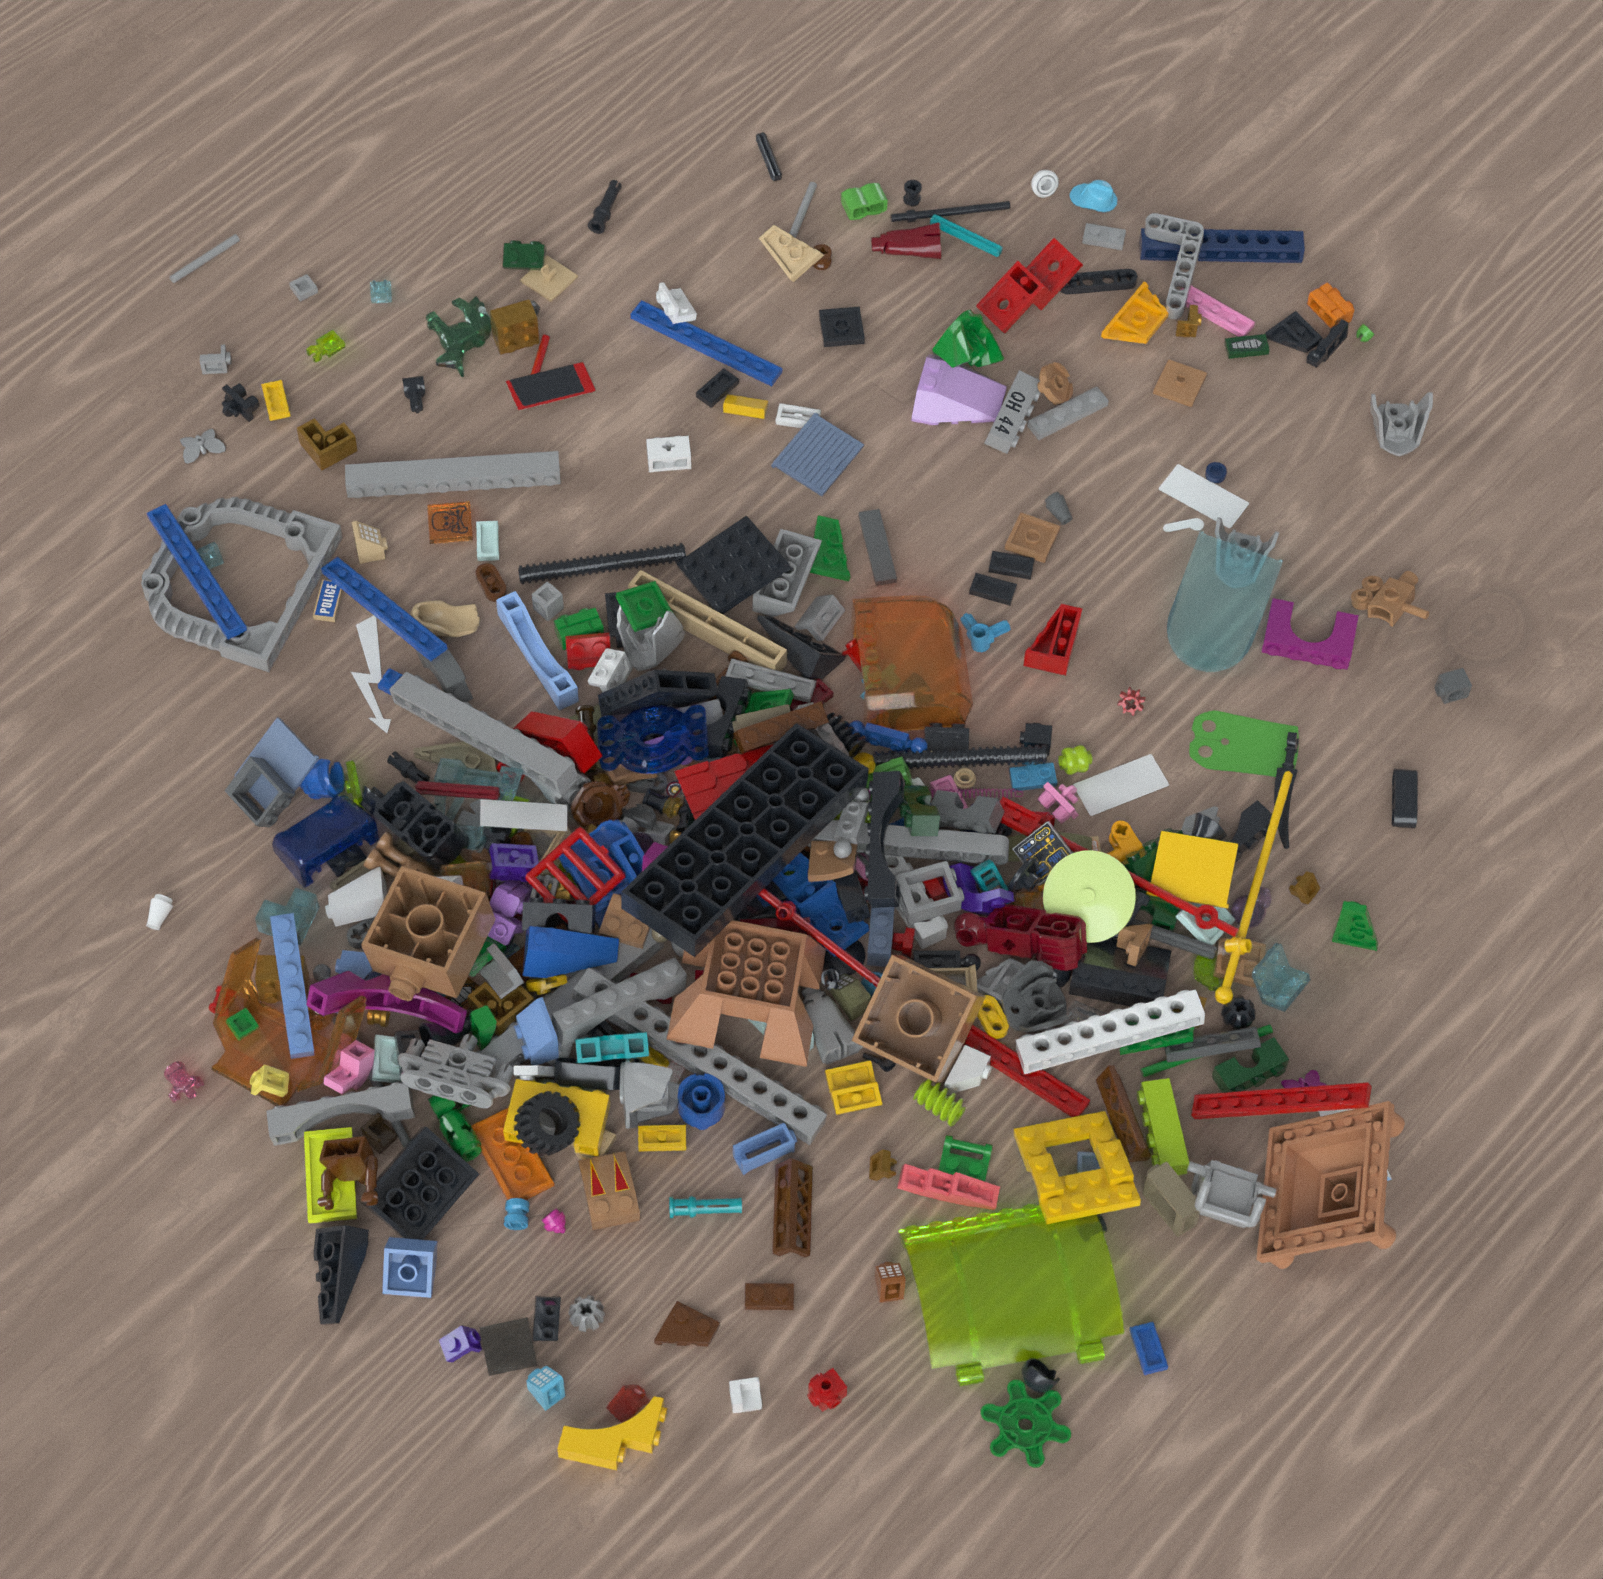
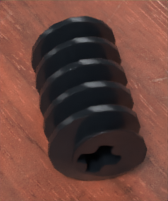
M834 712L827 715L828 724L832 727L838 739L844 744L851 758L855 757L865 746L866 740L864 738L860 739L861 735L858 732L853 734L855 729L853 727L848 728L849 723L847 721L842 722L843 717L841 715L835 717Z

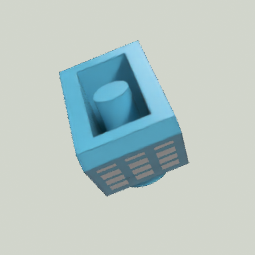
M547 1365L541 1370L540 1368L534 1370L526 1380L527 1388L545 1411L565 1397L562 1376Z

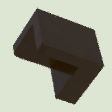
M379 1112L361 1127L363 1136L367 1138L370 1146L379 1154L397 1140V1135L384 1124L382 1115Z

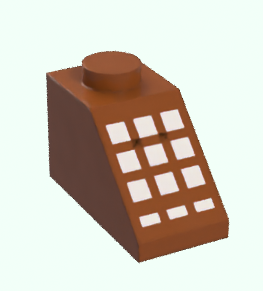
M884 1262L876 1266L875 1280L879 1302L904 1299L906 1280L900 1263Z

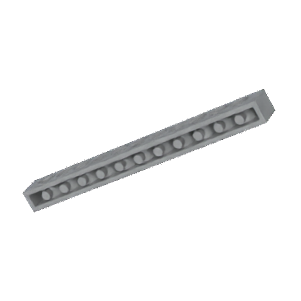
M588 968L573 988L572 999L579 1002L596 994L598 991H603L618 983L608 980L602 972ZM646 1001L626 1007L606 1019L627 1033L647 1031L648 1046L696 1075H704L706 1073L715 1076L723 1084L727 1095L777 1126L785 1123L788 1130L792 1129L795 1136L808 1145H811L826 1122L827 1114H825L821 1107L809 1104L798 1093H791L779 1081H772L761 1070L746 1065L740 1057L731 1056L719 1044L714 1043L712 1049L686 1043L679 1045L675 1041L667 1040L671 1018L662 1009L652 1007ZM643 1015L646 1017V1019L638 1020L636 1019V1016ZM657 1027H662V1028H664L666 1031H665V1032H657L655 1029H656ZM700 1051L703 1052L705 1056L698 1057L694 1053ZM722 1064L725 1068L717 1069L714 1065ZM742 1076L745 1078V1081L739 1082L734 1077ZM761 1088L765 1093L758 1094L754 1090ZM782 1101L785 1105L777 1106L774 1102ZM802 1113L805 1118L798 1119L794 1114Z

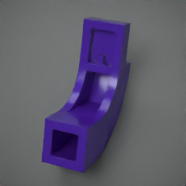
M962 863L949 866L950 869L953 868L955 871L957 888L961 887L963 891L964 901L961 903V909L982 916H989L995 908H1002L1006 903L1014 902L1013 892L1001 888L980 893L976 887L975 879L970 872L974 867ZM943 876L945 889L947 891L948 896L951 897V894L949 892V889Z

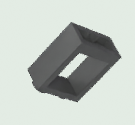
M249 757L225 789L229 797L256 826L270 828L277 822L279 815L290 805L291 799L296 794L263 758ZM261 774L279 792L264 812L246 795Z

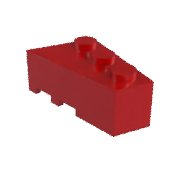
M1061 604L1049 619L1043 631L1037 635L1031 647H1028L1025 651L1023 666L1066 676L1080 627L1083 608Z

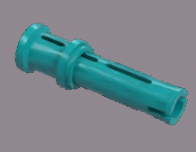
M673 1196L669 1197V1218L688 1215L690 1218H694L696 1214L742 1213V1198L696 1199V1197L689 1196L687 1199H674ZM708 1205H728V1207H708ZM676 1206H687V1208H676Z

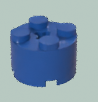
M704 1073V1075H690L681 1082L677 1098L678 1112L682 1120L699 1130H706L708 1127L719 1122L725 1112V1091L720 1080L711 1074Z

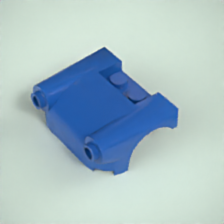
M619 820L605 821L589 833L600 847L603 845L609 851L608 855L626 874V877L596 904L595 922L599 929L613 893L621 895V891L642 872L644 852L625 822H620ZM581 839L570 847L604 884L614 876L608 867ZM564 854L559 857L567 873L571 874L579 890L587 899L598 891Z

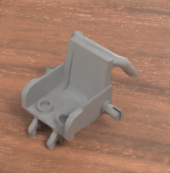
M1211 1160L1207 1165L1204 1164V1166L1190 1161L1187 1171L1195 1173L1190 1191L1193 1195L1197 1196L1195 1208L1199 1211V1214L1241 1228L1254 1227L1260 1219L1266 1199L1257 1197V1195L1263 1194L1274 1198L1276 1188L1256 1181L1258 1174L1245 1171L1240 1167L1236 1168L1220 1163L1218 1160Z

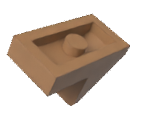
M1153 925L1127 926L1119 932L1117 947L1125 949L1126 954L1129 955L1127 964L1137 965L1149 945Z

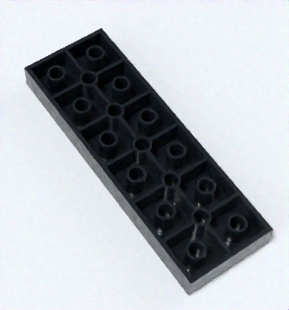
M796 723L621 891V909L693 957H696L867 786L869 768Z

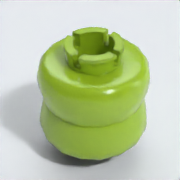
M1078 745L1074 748L1066 747L1062 750L1061 756H1058L1059 767L1061 770L1064 769L1068 775L1077 772L1084 773L1089 770V764H1092V755L1083 745Z

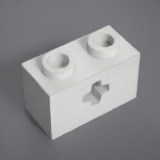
M689 436L646 439L649 472L691 469Z

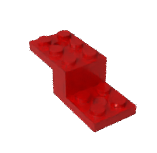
M1053 238L1026 268L1017 261L981 299L976 307L1005 334L1032 304L1042 310L1079 271L1083 264L1060 242ZM1054 262H1059L1058 269L1051 271V265ZM1008 300L1007 308L1000 309L1001 302Z

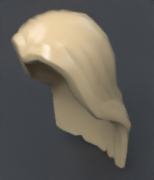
M428 601L415 604L410 614L437 637H461L472 634L477 630V626L480 623V617L477 616L478 612L476 611L477 607L475 604L452 606L444 601Z

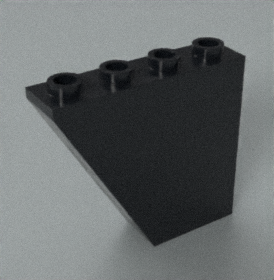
M652 670L598 694L601 716H612L652 711L671 704L673 708L692 706L718 695L715 673Z

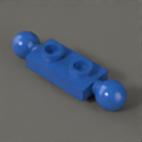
M858 720L852 721L848 728L853 727L855 729L853 734L858 732L861 735L860 737L865 736L866 742L874 746H883L893 751L898 750V752H902V750L908 752L910 749L912 752L916 753V751H919L921 753L923 750H927V742L923 738L918 737L911 740L908 733L868 722L865 726Z

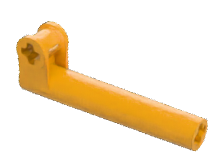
M1120 820L1113 823L1109 842L1114 850L1106 854L1114 857L1121 863L1129 853L1143 848V844L1127 822ZM1045 883L1038 886V891L1042 899Z

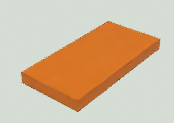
M508 1107L471 1125L481 1142V1153L507 1200L512 1198L527 1200L554 1187V1182L537 1152L535 1154L530 1153L529 1147L524 1149L521 1146L523 1143L505 1141L503 1130L509 1110Z

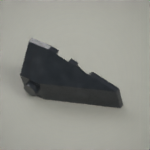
M762 615L757 617V620L777 645L787 649V659L795 669L802 672L801 676L811 680L814 678L823 679L846 658L844 654L825 643L821 645L812 642L813 637L794 632L795 629L774 617Z
M348 1225L316 1229L313 1254L314 1261H318L319 1272L315 1275L316 1282H320L321 1292L318 1295L321 1325L340 1323L367 1253L369 1243V1230Z

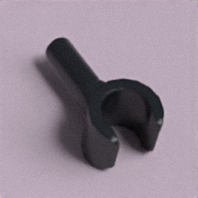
M865 1052L862 1058L878 1064L884 1072L891 1071L896 1063L885 1057L881 1059Z

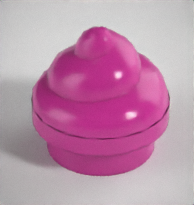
M557 1208L541 1220L545 1224L543 1227L547 1231L565 1233V1214L559 1212Z

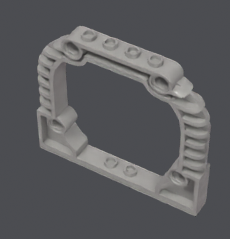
M231 497L230 499L218 498L215 502L210 504L204 503L198 508L187 507L183 509L177 521L191 543L205 538L215 525L234 523L285 539L286 546L290 550H301L306 557L309 566L302 579L297 581L295 592L292 597L288 598L286 608L278 623L268 621L252 627H248L245 624L247 631L227 640L216 623L186 614L170 604L173 595L170 580L179 565L163 540L158 553L156 552L152 557L151 565L142 575L141 584L144 596L149 604L151 616L165 633L175 638L183 639L186 642H192L198 646L219 651L221 657L270 672L323 575L321 568L330 562L343 538L341 526L295 510L290 514L284 510H277L272 506H265L262 503L253 502L246 498L239 499L238 497Z

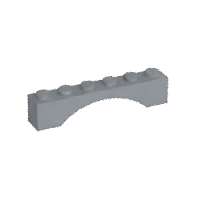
M673 958L552 1013V1024L559 1042L562 1046L574 1042L577 1038H583L599 1023L626 1007L647 1000L667 999L684 991L687 974L676 958Z
M395 1082L390 1086L381 1088L370 1087L366 1091L361 1092L350 1091L336 1097L325 1096L320 1100L312 1102L300 1101L296 1105L287 1107L282 1105L276 1106L272 1110L266 1111L269 1137L274 1146L299 1141L304 1132L309 1131L317 1124L329 1118L342 1114L364 1113L375 1115L379 1112L382 1118L390 1122L415 1118L412 1092L410 1087H407L403 1082Z

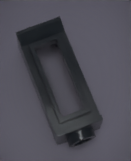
M854 870V873L834 879L848 924L861 922L869 918L868 905L856 871Z

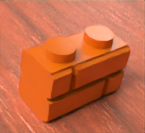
M1325 283L1320 288L1311 291L1308 297L1307 305L1330 328L1334 325L1337 326L1342 319L1348 323L1351 322L1355 310L1352 303L1346 301L1341 296L1339 290L1335 287L1333 288L1329 283Z

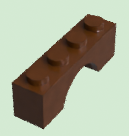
M818 702L736 730L733 735L740 754L778 741L796 723L808 731H812L825 726L829 722L822 702Z

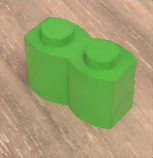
M868 183L861 188H849L841 193V204L849 220H858L867 215H877L887 210L888 200L879 183Z

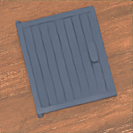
M816 412L774 460L771 467H776L818 495L823 496L861 451L864 444L824 420Z
M277 717L234 776L237 775L249 757L263 758L295 792L317 763L319 756L314 755L284 721ZM263 774L260 775L249 790V793L265 810L279 793Z

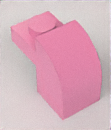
M355 1040L341 1051L340 1066L324 1077V1084L342 1095L351 1088L357 1091L371 1072L375 1050Z

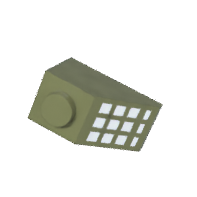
M846 973L839 976L838 988L836 990L832 988L829 991L851 1021L865 1013L871 1000V996L861 982Z

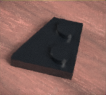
M1297 311L1265 332L1268 340L1304 353L1316 347L1322 339V336Z

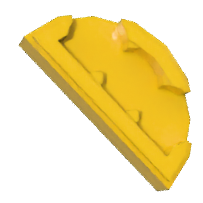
M564 974L546 979L534 978L527 980L526 988L528 992L536 991L537 995L551 992L550 988L564 985L568 981Z

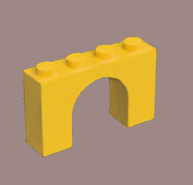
M516 1079L503 1130L505 1141L523 1143L521 1139L517 1140L516 1138L519 1133L514 1131V1125L517 1124L514 1121V1117L519 1114L517 1110L525 1101L541 1092L551 1091L552 1094L559 1092L561 1093L560 1097L567 1096L569 1098L568 1102L575 1104L576 1107L573 1109L575 1112H579L580 1127L577 1128L579 1134L575 1137L574 1141L575 1153L599 1156L611 1105L609 1095L599 1090L592 1092L583 1091L576 1086L566 1088L552 1082L542 1084L537 1083L535 1080Z

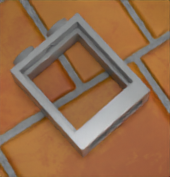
M947 861L895 875L900 884V904L908 925L961 910V903L964 901L963 891L961 887L957 888L955 871L953 868H949ZM944 876L951 897L916 907L908 885Z

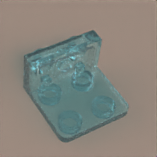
M1275 943L1267 951L1266 955L1252 971V977L1262 1004L1283 1012L1288 1009L1311 980L1308 973L1290 967L1282 944Z

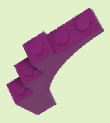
M349 970L310 985L306 1006L322 1016L340 1011L359 1009L398 1012L431 1021L454 1033H459L463 1030L467 1013L465 1009L441 996L436 991L422 987L421 991L416 993L411 1001H405L397 998L388 990L391 983L389 976L383 974L365 981Z

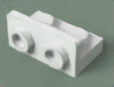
M664 282L659 283L656 299L662 305L666 316L670 318L672 323L696 320L697 313L681 288L668 290Z
M605 649L588 679L589 685L600 687L603 693L625 683L633 669L626 653L619 650Z

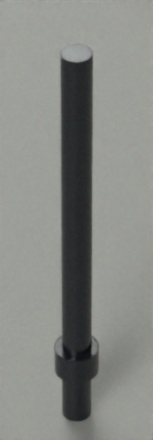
M1005 201L924 211L906 210V213L890 214L891 222L907 221L908 223L916 222L917 219L932 218L934 214L944 217L1010 209V202Z

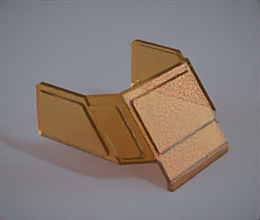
M255 938L233 951L230 955L213 1020L214 1028L225 1052L218 1062L212 1066L211 1070L250 1092L252 1085H250L251 1076L264 1064L290 1073L288 1093L284 1097L263 1090L257 1094V1096L275 1106H286L296 1091H302L324 1083V1077L338 1066L341 1051L356 1040L367 998L361 995L340 1009L330 1039L311 1029L314 1056L291 1059L284 1014L261 1001L251 980L261 940ZM247 1008L259 1025V1028L238 1041L226 1024V1019Z

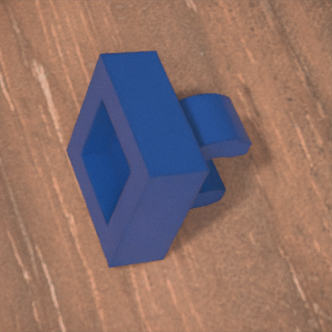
M391 668L388 669L378 683V689L391 695L389 689L403 675Z

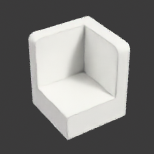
M759 1377L729 1381L733 1414L762 1409Z

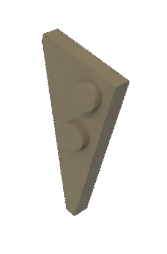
M464 741L414 748V756L417 759L494 779L498 778L495 758Z

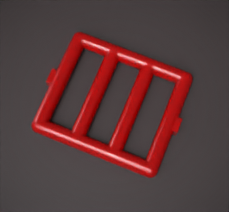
M579 827L525 875V879L544 898V903H553V899L556 898L536 878L547 869L576 900H590V905H596L626 877V874L608 855L609 851L603 845L600 847L582 827ZM581 839L614 874L605 884L570 848L577 840ZM562 854L598 890L589 899L553 863ZM557 913L568 924L567 918L563 914Z

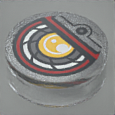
M678 780L668 782L664 788L665 797H671V803L683 801L684 793Z

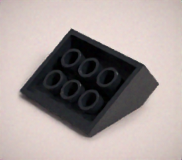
M1110 938L1102 942L1087 943V953L1082 955L1078 961V967L1073 969L1069 994L1129 1007L1137 1003L1152 1002L1156 998L1164 996L1172 951L1147 946L1137 965L1133 966L1127 964L1129 955L1126 954L1125 949L1117 947V939Z
M424 1126L419 1129L378 1176L377 1187L374 1190L378 1193V1203L374 1206H365L367 1202H362L361 1197L358 1201L401 1237L423 1240L479 1176V1173L429 1128Z

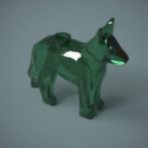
M477 296L469 303L462 298L452 301V305L458 307L463 312L464 322L448 326L435 311L426 315L428 329L436 332L441 347L445 351L444 354L436 359V366L456 369L461 377H464L463 363L465 352L474 347L479 348L483 346L490 337L492 329L491 318L486 312L484 303L480 302Z

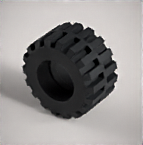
M551 1091L541 1092L525 1101L518 1108L517 1112L519 1114L514 1117V1121L517 1122L514 1125V1131H518L519 1134L516 1138L523 1141L521 1146L524 1149L529 1147V1152L532 1154L538 1152V1156L546 1154L550 1156L563 1150L575 1141L574 1138L579 1134V1131L576 1129L580 1127V1121H577L580 1115L579 1112L574 1111L573 1108L576 1106L574 1103L570 1104L568 1102L569 1098L567 1096L560 1097L561 1093L554 1092L553 1094ZM540 1112L546 1113L552 1118L555 1125L554 1135H550L542 1129L539 1123Z

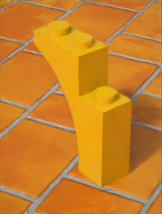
M654 1396L649 1404L636 1416L612 1427L580 1429L563 1426L557 1448L558 1457L617 1470L619 1462H624L626 1448L652 1453L654 1445L659 1446L662 1433V1431L658 1430L660 1422L664 1423L667 1416L668 1408L664 1407V1398Z

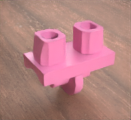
M1049 782L1043 786L1045 791L1040 795L1038 801L1046 809L1057 802L1060 806L1052 815H1055V818L1061 824L1070 817L1075 819L1079 816L1075 808L1068 802L1070 800L1075 804L1078 801V798L1075 796L1077 788L1074 785L1066 787L1064 784H1061L1058 788L1062 792L1061 794Z

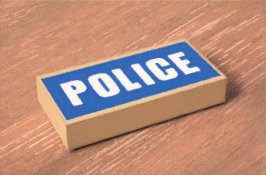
M322 580L313 613L314 620L336 621L343 590L330 580Z

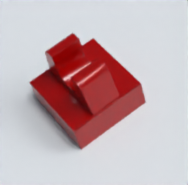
M906 927L905 933H893L891 948L901 951L902 954H906L911 958L915 929Z

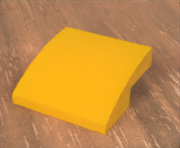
M871 1060L824 1071L836 1115L882 1105Z

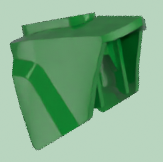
M966 310L960 314L946 329L932 349L934 355L941 357L952 368L959 367L967 362L970 366L983 367L1004 360L997 341L983 322L982 315L974 314L972 310Z

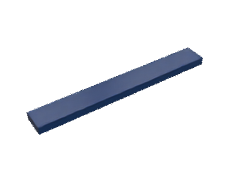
M642 300L630 314L631 319L771 387L782 374L781 367L688 322L673 324L663 310Z
M164 504L147 512L148 519L227 640L247 631L245 623L168 506Z
M336 557L321 568L323 575L429 661H432L448 649L446 643L339 557Z

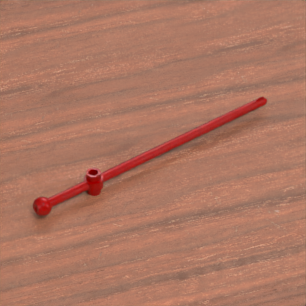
M765 888L758 894L776 908L778 919L783 921L791 920L877 987L880 978L798 915L793 902H782Z

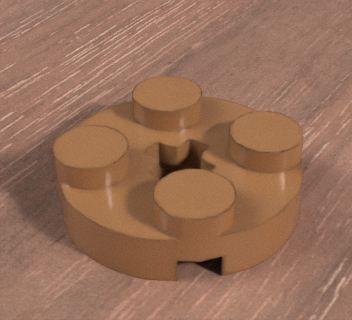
M1055 362L1042 366L1040 371V382L1037 384L1040 393H1044L1047 399L1056 406L1070 400L1073 394V384L1068 382L1067 377L1070 375L1066 368L1060 363Z

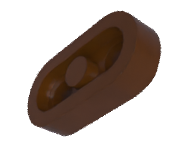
M490 563L479 565L475 572L476 580L486 598L496 602L497 599L506 596V585L496 567Z

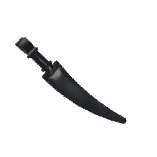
M1288 732L1285 762L1282 764L1283 768H1277L1274 788L1275 806L1284 773L1290 771L1293 774L1278 824L1280 839L1285 849L1290 847L1289 809L1293 786L1298 769H1294L1293 762L1294 756L1298 751L1299 739H1297V733Z

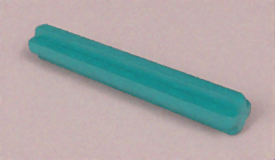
M934 214L930 220V225L939 223L940 230L995 257H999L1003 251L1001 245L937 214Z

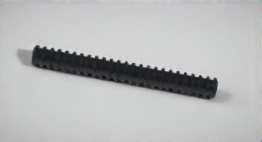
M679 543L678 546L673 544L671 547L666 545L664 548L659 546L657 549L656 547H653V549L648 547L646 550L641 548L639 551H636L634 549L633 552L626 550V553L622 551L619 554L613 552V555L606 553V556L599 554V557L593 555L592 558L586 556L585 559L579 557L577 560L573 558L570 561L569 559H566V561L559 560V562L554 560L552 563L547 561L546 564H542V562L539 565L533 563L532 566L526 564V567L519 565L518 572L520 583L524 585L525 582L531 584V581L538 583V580L545 582V579L551 581L552 578L558 580V577L565 579V576L572 578V575L578 577L580 574L585 576L587 573L592 575L594 572L598 574L601 571L602 573H605V571L610 573L612 570L617 572L619 569H622L624 571L625 568L629 570L632 567L638 569L639 566L645 568V565L652 567V564L658 566L659 563H662V565H665L666 562L672 564L673 561L677 563L686 557L683 543Z
M1035 744V747H1031V745H1028V747H1024V745L1017 747V745H1014V748H1010V746H1007V748H1003V746L996 748V746H993L992 749H989L987 746L986 749H982V747H979V749H975V747L968 749V747H965V750H961V748H958V750H954V748L947 750V748H944V751H940V749H937V751H933V749L926 751L925 749L921 753L919 751L915 753L912 750H909V752H905V750L898 752V750H895V753H891V751H888V753H884V751L877 753V751H874L873 758L876 766L889 762L891 759L903 757L910 770L913 767H916V769H920V767L924 769L930 767L933 769L934 766H937V768H941V766H944V768H948V766L955 768V765H958L959 768L962 765H965V767H969V765L973 767L979 765L982 767L983 764H986V766H990V764H993V766H997V764L1004 766V763H1007V765H1011V763H1014V765H1018V763L1025 765L1026 762L1031 765L1032 762H1035V764H1039V762L1046 764L1047 749L1045 744L1039 747L1038 744Z

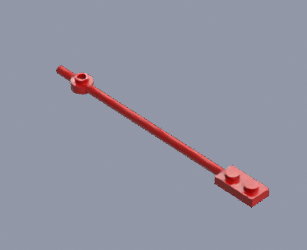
M1004 796L1002 797L1000 803L1004 814L1000 821L1001 823L1027 837L1042 826L1040 825L1042 816ZM1061 836L1072 852L1088 850ZM1128 871L1135 885L1195 916L1196 925L1201 929L1207 930L1216 927L1233 937H1236L1238 934V928L1218 918V912L1213 906L1202 905L1196 907ZM1208 917L1210 920L1204 921L1202 918Z

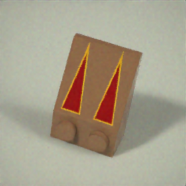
M625 1151L578 1160L592 1230L640 1221L636 1192Z

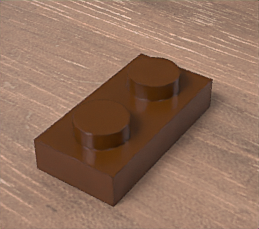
M745 1283V1310H794V1283Z

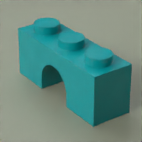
M647 1031L575 1039L578 1063L649 1056Z

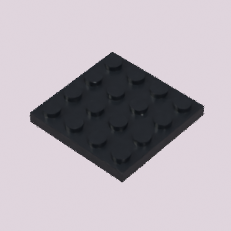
M747 515L676 563L678 569L710 607L721 614H725L791 569L786 559Z

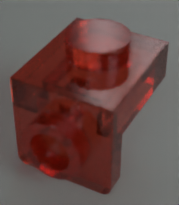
M623 1385L606 1409L623 1423L631 1419L642 1405H647L650 1400L645 1396L646 1391L639 1385Z

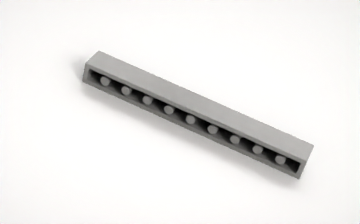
M558 451L347 464L345 465L347 497H381L385 495L561 484Z
M406 671L389 689L395 704L560 795L578 777L575 763L569 757H563L557 754L554 749L544 747L536 739H530L519 730L509 728L501 720H495L486 712L476 710L468 702L463 703L453 694L441 691L435 684L430 685L418 675L414 676Z
M650 928L643 949L619 943L616 963L590 969L602 972L613 983H620L664 948V942H656L652 938V929ZM587 969L577 971L576 975L571 979H567L568 983L559 986L555 992L549 993L543 998L551 1021L552 1013L577 1002L572 999L573 988ZM516 1021L511 1023L502 1035L494 1037L486 1048L476 1052L496 1058V1073L493 1078H496L502 1064H507L504 1070L506 1072L508 1065L514 1068V1066H519L525 1061L521 1046L524 1045L522 1038L517 1039L514 1031V1026L517 1025Z

